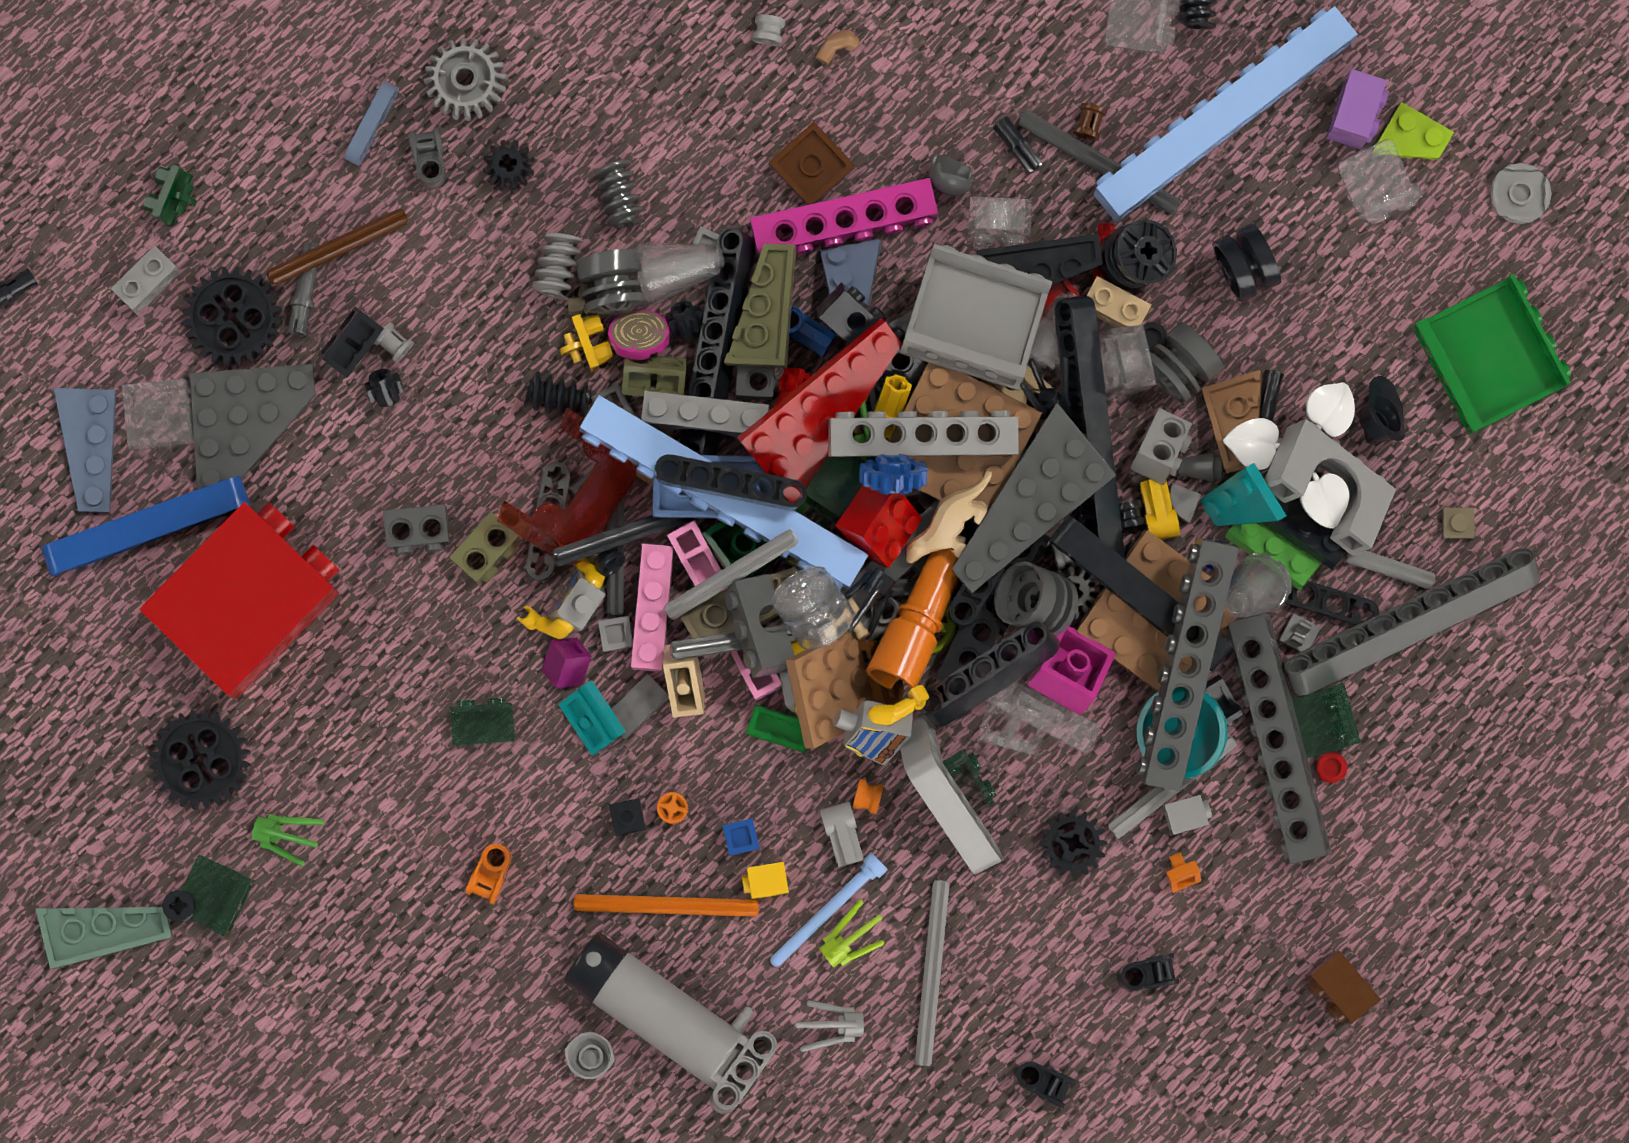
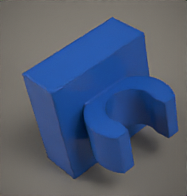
M753 818L722 825L729 856L760 849Z

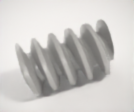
M564 233L546 234L544 240L550 245L542 246L541 252L547 257L538 259V264L545 269H537L535 271V276L541 280L534 281L532 288L547 297L567 301L569 298L561 294V291L571 290L572 286L564 282L565 278H574L575 276L567 270L568 267L576 266V261L571 259L570 256L581 253L573 245L574 243H583V240Z

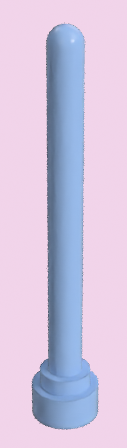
M872 852L864 858V863L860 866L861 870L771 957L770 962L773 966H780L870 878L872 880L876 877L880 878L888 870Z

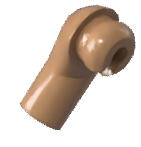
M850 30L830 34L815 58L829 65L837 50L842 48L850 51L855 50L859 45V38Z

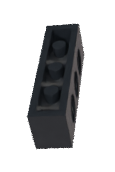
M842 282L816 308L819 318L848 344L852 343L879 319L882 318L885 322L888 319L877 306L871 309L863 302L866 298L855 286L852 285L848 288ZM854 312L863 314L861 320L856 323L847 321L849 315ZM888 324L903 344L906 332L899 326L893 329ZM907 356L904 361L899 363L891 360L883 375L891 377L896 374L906 377V380L912 384L910 396L928 362Z

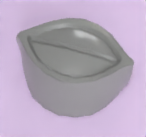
M595 1032L579 1034L564 1049L566 1061L571 1072L583 1079L599 1078L616 1062L608 1040Z

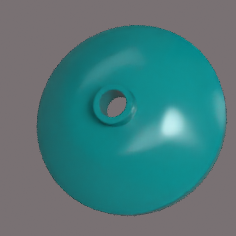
M1182 686L1173 690V702L1180 701L1184 697L1185 690ZM1159 692L1146 702L1137 723V741L1143 757L1147 746L1144 744L1145 730L1147 726H1151L1154 714H1151V704L1154 696H1158ZM1204 692L1184 779L1199 776L1210 770L1218 762L1226 746L1227 722L1225 715L1217 701L1207 692ZM1170 717L1164 725L1166 732L1173 731L1177 727L1176 717ZM1165 747L1158 752V762H1164L1170 757V749Z

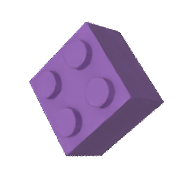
M1351 69L1344 81L1326 139L1360 150L1366 142L1371 143L1380 123V119L1375 118L1376 114H1380L1388 98L1389 91L1384 89L1387 80Z

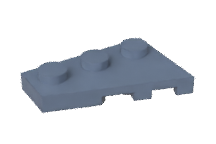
M881 239L820 250L829 295L841 282L848 288L853 285L865 296L866 299L863 302L870 307L873 294L872 287L877 272L878 255H880ZM854 312L849 315L847 321L856 323L861 320L863 314Z

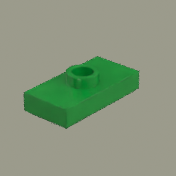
M755 704L746 734L805 754L806 748L799 718Z

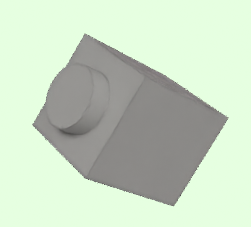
M1201 795L1162 806L1171 836L1208 826V819L1212 818L1209 803L1207 800L1202 801Z

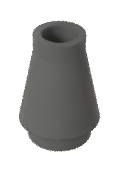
M1215 451L1180 458L1182 462L1178 468L1179 476L1215 482V479L1223 478L1221 455H1215Z

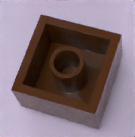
M1340 951L1331 952L1304 975L1308 980L1305 984L1306 988L1316 999L1323 998L1329 1006L1325 1010L1337 1023L1353 1024L1381 1000Z

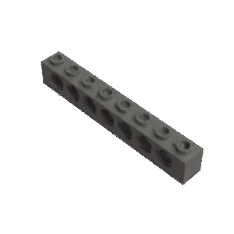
M1196 537L1195 544L1191 543L1189 546L1187 561L1190 562L1188 573L1183 574L1180 582V592L1183 593L1181 603L1175 606L1172 617L1173 623L1176 624L1173 635L1168 636L1165 646V652L1168 653L1166 666H1161L1158 675V683L1161 684L1159 695L1154 696L1151 704V714H1154L1152 724L1147 726L1144 734V744L1147 746L1144 757L1140 756L1137 763L1136 773L1139 775L1138 780L1146 785L1181 792L1239 550L1238 547ZM1211 564L1214 569L1213 575L1210 579L1203 580L1201 578V570L1204 566ZM1199 595H1204L1206 597V605L1202 610L1196 611L1193 606L1194 600ZM1197 625L1199 628L1198 637L1193 641H1188L1186 638L1187 630L1191 626ZM1185 656H1190L1192 659L1191 667L1187 671H1180V660ZM1182 686L1185 690L1184 697L1180 701L1173 702V690ZM1170 717H1176L1177 727L1171 732H1166L1164 728L1166 720ZM1169 747L1170 757L1164 762H1158V752L1162 748Z
M1263 613L1228 623L1230 630L1226 631L1227 640L1236 651L1238 660L1234 661L1235 671L1239 679L1243 678L1245 690L1242 691V698L1245 707L1251 709L1253 720L1250 721V729L1253 737L1259 740L1261 750L1258 751V759L1262 769L1266 768L1269 780L1265 781L1267 794L1270 799L1274 798L1277 809L1273 811L1276 827L1278 829L1281 828L1284 841H1281L1283 855L1285 859H1290L1291 864L1331 855L1332 850L1270 614ZM1253 640L1257 641L1260 645V653L1255 658H1252L1247 651L1249 643ZM1261 670L1268 675V683L1263 688H1260L1255 682V676ZM1268 700L1272 701L1276 706V713L1271 718H1268L1263 713V705ZM1276 730L1280 731L1284 736V743L1280 748L1274 747L1271 743V735ZM1282 761L1289 762L1292 767L1291 775L1288 778L1282 777L1279 773L1278 768ZM1290 791H1294L1299 795L1300 802L1296 808H1291L1287 804L1286 797ZM1298 821L1304 822L1308 829L1307 835L1303 839L1297 837L1294 832V826Z

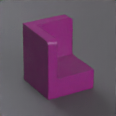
M577 637L551 640L542 671L556 689L580 686L583 684L592 656Z

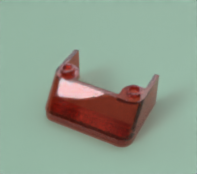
M569 408L564 412L560 430L583 443L585 455L596 462V466L566 510L555 504L546 503L540 505L530 517L504 501L497 522L552 555V550L601 533L636 479V469L631 461L627 459L623 463L609 454L611 449L601 443L598 447L593 446L582 438L584 433L579 430L585 418ZM580 559V560H578V561L569 563L568 565L578 564V563H580L583 559Z

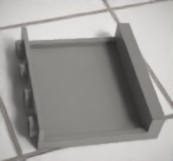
M934 244L900 353L1019 391L1053 281L1047 280L1037 273L1028 274L1018 271L1008 264L999 265L987 261L980 255H968L958 252L955 248L948 245L939 246Z

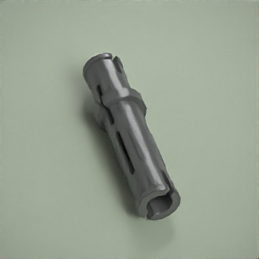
M303 242L302 254L320 246V244L312 243L310 245L309 242ZM318 266L299 274L297 277L294 298L290 299L289 304L292 307L289 327L287 329L289 334L298 336V333H300V336L307 335L310 310L314 309L315 304L312 302Z

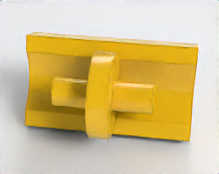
M581 314L572 317L580 341H575L572 332L565 334L564 338L567 345L560 348L561 356L571 355L573 363L577 364L582 362L579 351L584 350L591 372L600 370L599 365L605 364L614 358L608 341L593 347L590 342V336L604 332L599 315H591L582 318Z

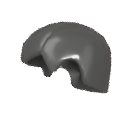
M940 154L934 155L928 171L931 184L936 190L946 195L960 196L971 189L975 179L974 176L971 178V168Z

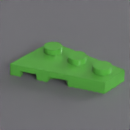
M1261 522L1232 525L1225 538L1299 591H1301L1322 564Z

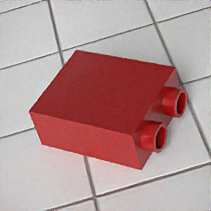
M243 502L139 608L217 686L235 700L340 594L329 583L340 569L314 544L302 556L298 554L284 540L296 527L270 502L258 513Z

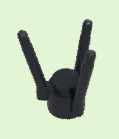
M1030 358L1029 364L1040 390L1039 398L1035 397L1025 383H1021L1020 387L1035 409L1042 412L1040 419L1046 420L1056 403L1066 413V408L1071 406L1068 397V358H1062L1061 394L1054 388H1046L1035 360Z
M875 568L872 574L866 571L855 585L834 602V607H839L865 584L867 585L864 590L870 595L847 628V632L851 633L875 599L880 600L869 625L868 632L870 634L866 637L867 640L871 639L884 608L894 593L892 587L896 583L878 568Z

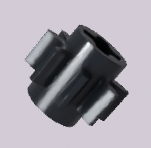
M681 301L671 307L672 315L665 316L672 335L678 334L681 339L696 337L701 331L700 325H702L703 312L698 304L693 306L690 301Z
M379 369L369 375L370 382L364 383L370 403L377 401L380 407H389L396 404L400 399L399 394L404 393L399 373L391 374L389 369Z

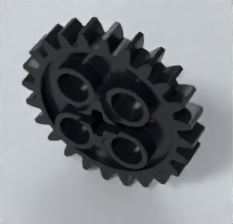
M237 266L233 274H230L227 268L223 267L222 276L219 277L212 270L210 271L212 280L208 282L205 278L200 277L203 286L201 288L191 286V289L196 294L195 297H185L191 308L182 309V313L190 316V319L183 321L182 325L192 328L185 335L188 339L197 338L193 342L192 347L195 350L204 347L201 352L203 358L208 357L212 353V362L214 364H217L221 357L226 367L230 366L232 359H235L239 367L242 366L243 357H247L251 363H254L253 353L257 352L264 357L265 353L262 347L266 345L273 348L274 346L269 339L270 336H280V333L274 329V325H281L283 321L275 317V314L283 310L281 306H273L279 300L277 294L268 296L273 287L271 284L261 287L264 280L261 275L252 280L253 272L250 269L242 276L241 270ZM235 288L241 289V299L237 302H229L227 296L230 290ZM216 295L222 298L233 313H237V318L250 333L249 338H245L231 320H228L227 314L214 299ZM208 308H217L218 316L215 320L208 322L203 319L204 312ZM252 312H259L262 315L260 323L255 326L247 325V316ZM228 331L237 332V340L232 345H225L222 341L224 334Z
M207 709L203 710L201 717H198L195 710H191L190 719L179 713L180 723L176 724L168 720L170 730L167 732L159 729V733L164 737L163 740H153L152 742L155 746L159 747L158 752L149 753V756L156 758L158 762L149 766L152 770H159V774L153 778V781L164 782L159 790L160 792L172 791L168 800L173 802L178 797H181V807H185L189 800L193 810L198 809L200 802H203L206 810H210L212 800L218 806H223L222 796L225 795L231 800L234 799L230 790L232 788L242 790L243 788L237 782L238 779H248V776L242 772V768L251 767L252 764L243 761V757L251 754V751L241 747L248 739L236 737L242 730L240 727L229 729L232 719L227 718L224 722L220 723L221 713L216 712L212 719H210L209 710ZM213 731L216 735V742L213 746L205 748L201 743V737L205 732ZM190 734L195 739L199 753L208 757L204 760V765L213 780L212 785H208L202 767L198 764H193V761L197 759V755L189 742L188 736ZM182 743L186 745L188 752L184 759L178 761L173 757V749L176 745ZM220 759H225L228 762V771L222 776H217L213 770L214 764ZM197 772L200 777V783L193 789L187 788L185 784L187 774Z

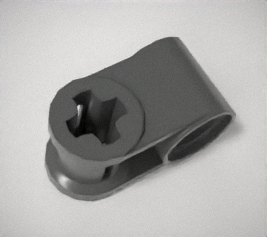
M435 127L431 132L420 134L409 132L412 156L415 160L416 171L421 183L429 189L441 187L446 180V169L439 127ZM429 167H437L439 173L434 178H426L424 176L425 170Z

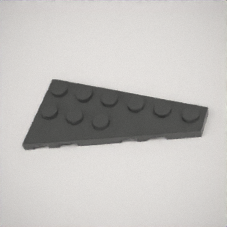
M1058 403L1052 409L951 569L971 594L1116 476L1114 471Z

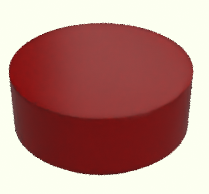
M1325 753L1316 762V774L1326 783L1339 782L1347 773L1346 760L1338 753Z

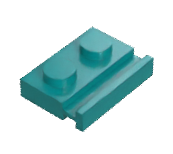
M592 680L585 683L580 689L558 704L592 756L602 751L626 732Z

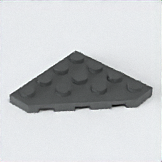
M313 364L190 373L197 490L236 476H241L242 479L255 466L270 446L316 396Z

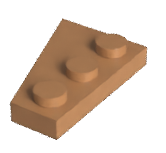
M1261 370L1201 388L1226 473L1245 468L1222 440L1239 424L1259 418L1262 386Z

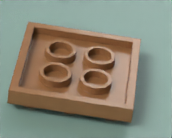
M847 628L786 659L805 748L815 749L845 732V730L833 726V719L838 709L853 713L863 701H873L869 680L865 672L866 666L863 652L858 647L859 639L854 631L848 633Z

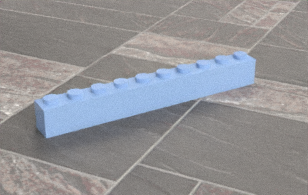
M1334 6L1328 12L1325 9L1320 10L1310 19L1311 25L1304 30L1301 27L1295 29L1286 37L1288 40L1286 44L1280 48L1277 45L1270 48L1262 56L1265 60L1257 66L1251 63L1239 73L1240 79L1233 84L1230 81L1224 83L1215 91L1217 94L1215 98L1209 102L1206 99L1199 102L1191 110L1194 114L1186 120L1180 117L1167 128L1170 132L1162 138L1158 135L1153 137L1144 145L1146 150L1140 155L1136 156L1133 153L1121 162L1120 166L1122 168L1114 175L1111 172L1103 175L1096 182L1098 187H1096L1094 196L1116 223L1352 44L1358 34L1338 9Z
M600 395L580 426L579 431L584 433L582 438L596 447L601 443L611 449L609 454L623 463L628 459L638 465L636 471L650 479L654 476L657 460L666 454L711 462ZM665 462L660 466V472L664 477L672 478L677 474V467L671 462ZM697 468L691 472V479L697 484H703L708 480V474L705 470ZM726 475L722 478V485L727 490H735L739 487V481L733 475ZM663 485V487L677 495L682 491L692 497L689 502L706 511L707 507L718 513L716 518L731 527H733L734 523L745 529L743 534L758 543L761 539L769 542L788 529H791L799 542L795 547L780 556L786 559L790 555L799 561L798 567L812 575L817 571L826 577L825 583L839 591L842 587L845 589L850 587L868 557V554L794 510H784ZM753 487V492L757 496H767L764 492Z

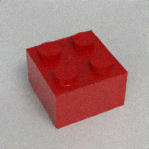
M862 485L835 526L851 545L868 554L866 559L890 568L923 518L903 494L892 493L884 495L878 493V489L871 490V486L864 487Z

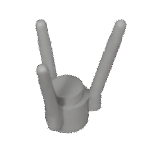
M807 1001L806 1004L809 1007L843 1015H838L837 1021L796 1022L794 1025L796 1028L806 1029L837 1028L838 1034H844L803 1045L800 1047L801 1052L843 1042H855V1037H863L864 1035L863 1012H855L854 1007H840L815 1001Z

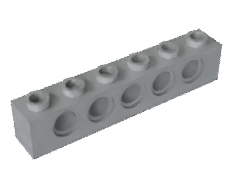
M915 411L898 412V418H886L885 412H867V418H854V412H835V418L828 419V457L879 456L882 454H904L907 456L1019 454L1018 417H1010V411H991V417H979V411H960V417H948V411H929V417L917 418V412ZM921 424L928 426L931 430V437L925 443L917 440L915 436L916 428ZM952 424L958 425L962 430V437L958 442H952L947 437V428ZM982 424L989 425L993 430V437L988 442H984L978 437V429ZM858 425L865 426L869 432V437L864 443H858L853 438V430ZM888 425H894L900 431V437L895 443L888 442L884 437V430Z

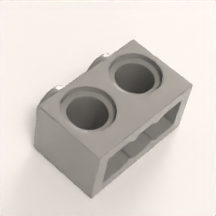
M154 245L111 290L138 316L181 272Z
M1159 408L1130 469L1164 485L1169 474L1175 476L1182 462V459L1177 457L1179 452L1185 454L1193 437L1187 434L1192 423Z

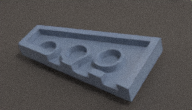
M54 388L78 511L110 513L116 390Z

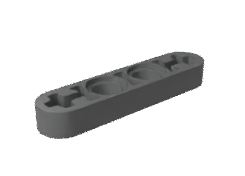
M560 462L548 464L542 475L526 562L528 575L536 581L549 579L555 568L552 556L545 554L544 564L549 566L548 571L545 570L541 575H536V570L531 568L532 563H538L540 553H533L535 547L542 551H551L559 547L571 481L568 467ZM556 468H560L561 474L566 476L565 480H559L557 487L558 491L564 490L563 496L554 492L544 493L546 487L552 490L553 480L548 475L549 473H554ZM549 498L557 499L560 503V510L555 515H548L543 511V503ZM548 528L554 532L555 538L550 545H541L538 542L537 535L540 530Z

